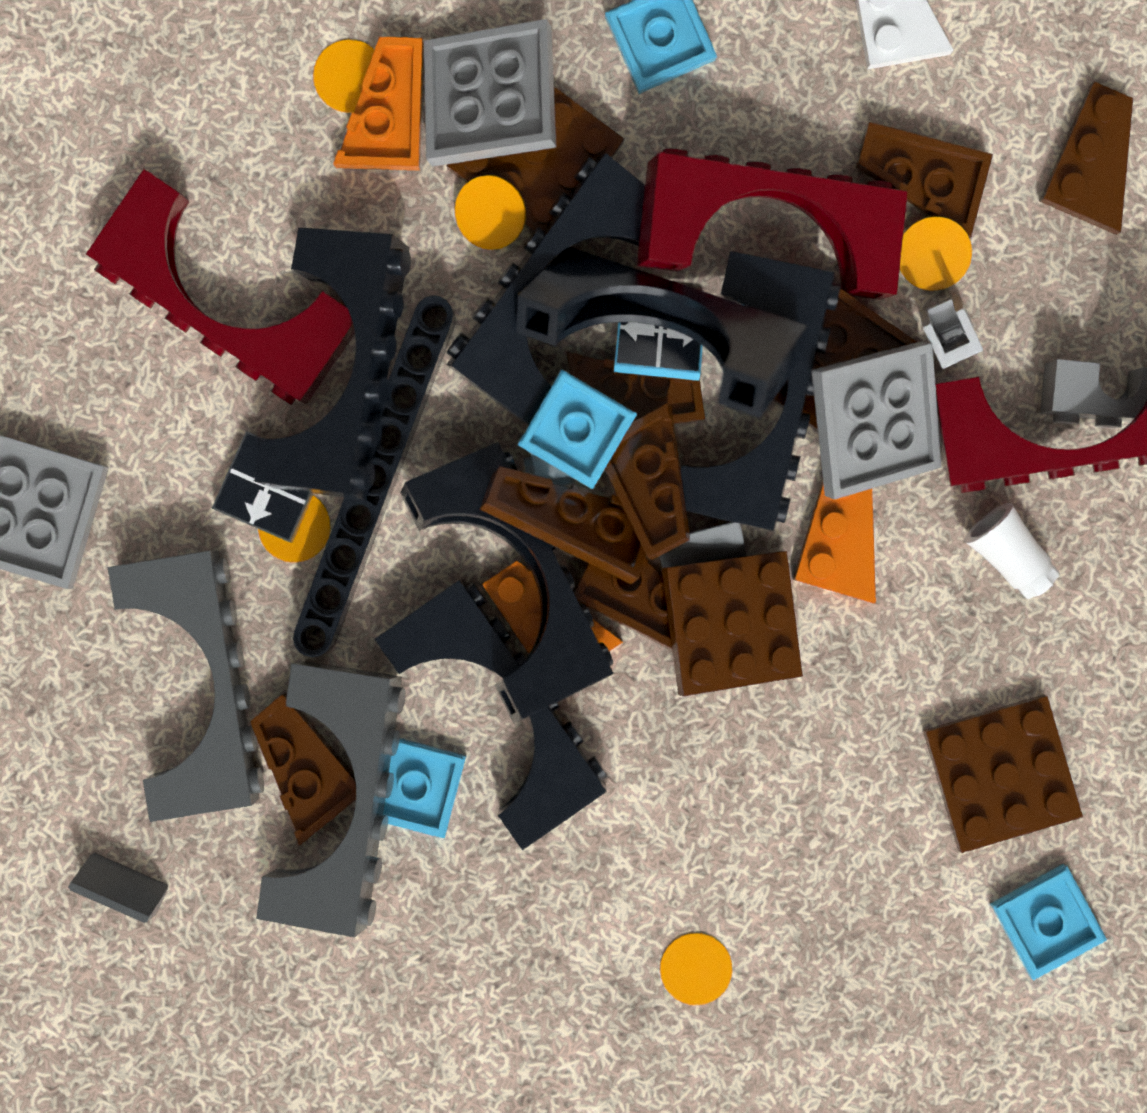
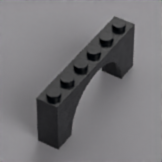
M606 153L596 157L595 160L588 157L574 175V179L578 181V184L570 195L563 192L557 198L548 212L553 216L552 220L544 230L538 227L530 235L523 246V249L527 251L525 257L518 266L512 262L497 282L502 286L501 290L493 301L487 297L480 304L472 316V319L477 323L467 336L461 332L447 351V354L451 356V359L446 364L449 368L527 426L531 423L552 386L538 370L531 356L527 337L516 332L518 295L542 272L556 255L582 240L589 238H612L639 247L645 184Z
M298 227L291 269L311 282L331 286L342 298L354 326L356 338L355 361L352 374L342 396L330 412L319 422L303 432L289 437L261 439L254 482L276 489L367 500L368 490L372 487L375 479V469L373 466L375 449L382 438L380 419L383 403L387 401L390 390L387 379L390 361L394 359L397 350L395 338L397 319L402 315L404 309V298L402 295L404 278L409 273L411 267L410 247L395 235Z
M567 247L518 295L516 332L556 346L561 340L576 331L605 323L636 322L657 325L677 331L703 345L719 362L723 373L718 404L761 418L800 362L807 325Z
M730 251L720 295L723 298L807 325L800 362L788 378V392L783 411L766 439L747 455L727 464L709 467L681 466L686 511L770 531L776 529L777 522H786L791 498L783 497L787 480L795 481L801 456L793 455L797 438L805 439L811 414L805 413L803 410L807 395L814 396L812 370H814L817 352L823 354L826 352L831 328L823 326L827 309L836 310L841 289L840 284L834 283V272Z
M496 442L406 481L400 494L419 531L443 524L475 526L505 540L521 555L530 568L538 587L541 602V619L537 638L523 663L512 674L495 684L513 724L606 679L614 673L610 667L613 665L611 653L603 642L598 643L591 629L594 626L591 613L583 603L579 605L572 591L575 587L572 575L566 566L559 565L553 553L555 546L480 510L493 472L499 466L517 470L510 453L507 451L503 452L499 442Z
M462 579L375 638V641L398 674L424 662L439 659H456L476 663L505 678L512 674L527 658L522 651L516 655L506 643L511 638V635L498 617L490 620L481 607L487 603L483 594L474 582L466 586ZM558 703L530 716L534 733L532 765L520 789L506 804L499 808L498 817L522 851L607 792L606 785L603 782L604 779L609 777L607 772L595 756L587 759L579 745L584 740L571 721L563 724L554 712L560 707Z

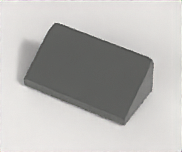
M729 522L690 532L689 541L659 556L661 567L665 568L746 556L741 524Z
M93 853L72 879L68 888L72 892L145 923L158 913L167 893L168 885L97 853Z

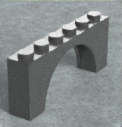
M219 550L107 567L114 610L139 609L150 611L177 623L194 638L208 660L214 680L215 700L213 715L206 734L198 747L178 766L163 772L154 773L143 779L149 822L252 806L260 799L259 793L264 792V778L261 768H254L252 751L257 750V738L252 726L247 725L245 709L250 708V693L247 684H241L238 667H243L244 657L240 642H234L231 625H236L237 614L233 600H227L224 583L230 582V571L226 558H220Z
M306 661L291 664L286 706L301 710L317 718L340 740L354 770L356 806L345 838L333 854L324 862L304 869H275L262 876L256 919L353 938L373 923L376 913V901L372 900L373 884L378 882L382 870V859L377 857L379 841H383L388 827V817L383 815L385 798L390 797L394 784V775L389 772L391 756H394L398 750L400 733L398 730H395L397 713H401L406 697L405 688L401 687L402 676Z

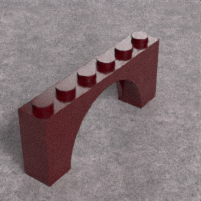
M665 148L647 162L637 266L680 272L691 266L693 252L703 228L722 206L745 198H770L785 202L801 210L824 232L838 262L841 289L853 297L876 300L897 295L908 191L892 189L893 184L885 181L867 182V185L852 183L853 178L847 175H828L827 179L813 177L812 171L804 168H790L786 172L771 170L772 165L766 162L752 161L747 162L745 166L731 164L730 158L722 155H706L704 159L688 157V151L678 148Z
M143 169L86 252L87 256L98 263L94 270L115 285L120 278L130 284L133 289L129 294L150 309L155 303L169 311L165 319L185 333H187L190 327L194 328L204 335L200 343L218 356L222 357L225 351L229 352L239 359L235 367L253 380L257 381L262 375L274 383L270 391L288 404L292 405L297 399L307 405L355 335L352 318L348 309L322 291L318 298L299 315L281 324L266 328L244 329L232 327L209 318L188 296L176 266V233L180 219L189 201L178 191L146 169Z
M979 377L935 384L950 486L959 485L960 493L986 490V481L1003 478L1004 487L1031 483L1029 474L1047 471L1048 480L1075 476L1074 467L1092 464L1093 473L1120 469L1119 460L1137 457L1138 466L1147 465V400L1136 417L1111 438L1085 448L1056 449L1030 442L1006 427L989 406Z

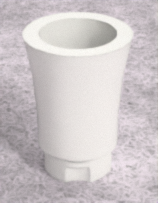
M1005 503L990 511L965 536L964 542L982 555L1026 599L1040 596L1046 592L1060 576L1059 571L1051 563V558L1027 529L1012 503Z

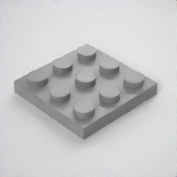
M547 19L424 40L426 160L431 166L556 147L552 27Z
M920 341L812 370L824 494L826 497L838 499L942 468L932 343Z
M0 435V569L65 589H73L109 467Z

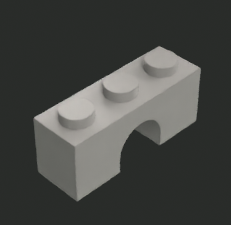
M1062 359L1045 363L1040 414L1053 415V423L1079 424L1080 418L1095 419V427L1122 428V422H1131L1147 400V368L1143 367L1128 372L1127 388L1122 397L1117 400L1106 395L1100 386V363Z

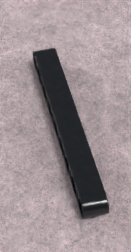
M427 296L419 301L408 326L388 380L390 386L387 401L383 403L380 419L382 431L390 426L399 428L401 431V441L398 446L392 449H385L381 442L376 446L373 466L378 465L385 470L386 481L383 486L378 489L370 488L367 500L344 497L294 630V646L304 656L316 657L327 653L334 647L339 637L455 328V313L448 301L441 296ZM432 308H442L447 313L445 323L438 328H430L425 325V315ZM416 348H428L432 354L430 363L420 369L412 367L410 364L411 353ZM403 387H412L417 395L415 403L410 408H398L395 403L397 391ZM359 505L366 506L371 513V521L364 529L354 527L350 519L351 512ZM343 545L352 547L356 554L355 563L349 569H343L336 562V552ZM327 585L336 587L341 595L340 603L334 609L326 607L321 600V592ZM311 625H317L325 632L326 639L321 648L311 646L306 639V632Z

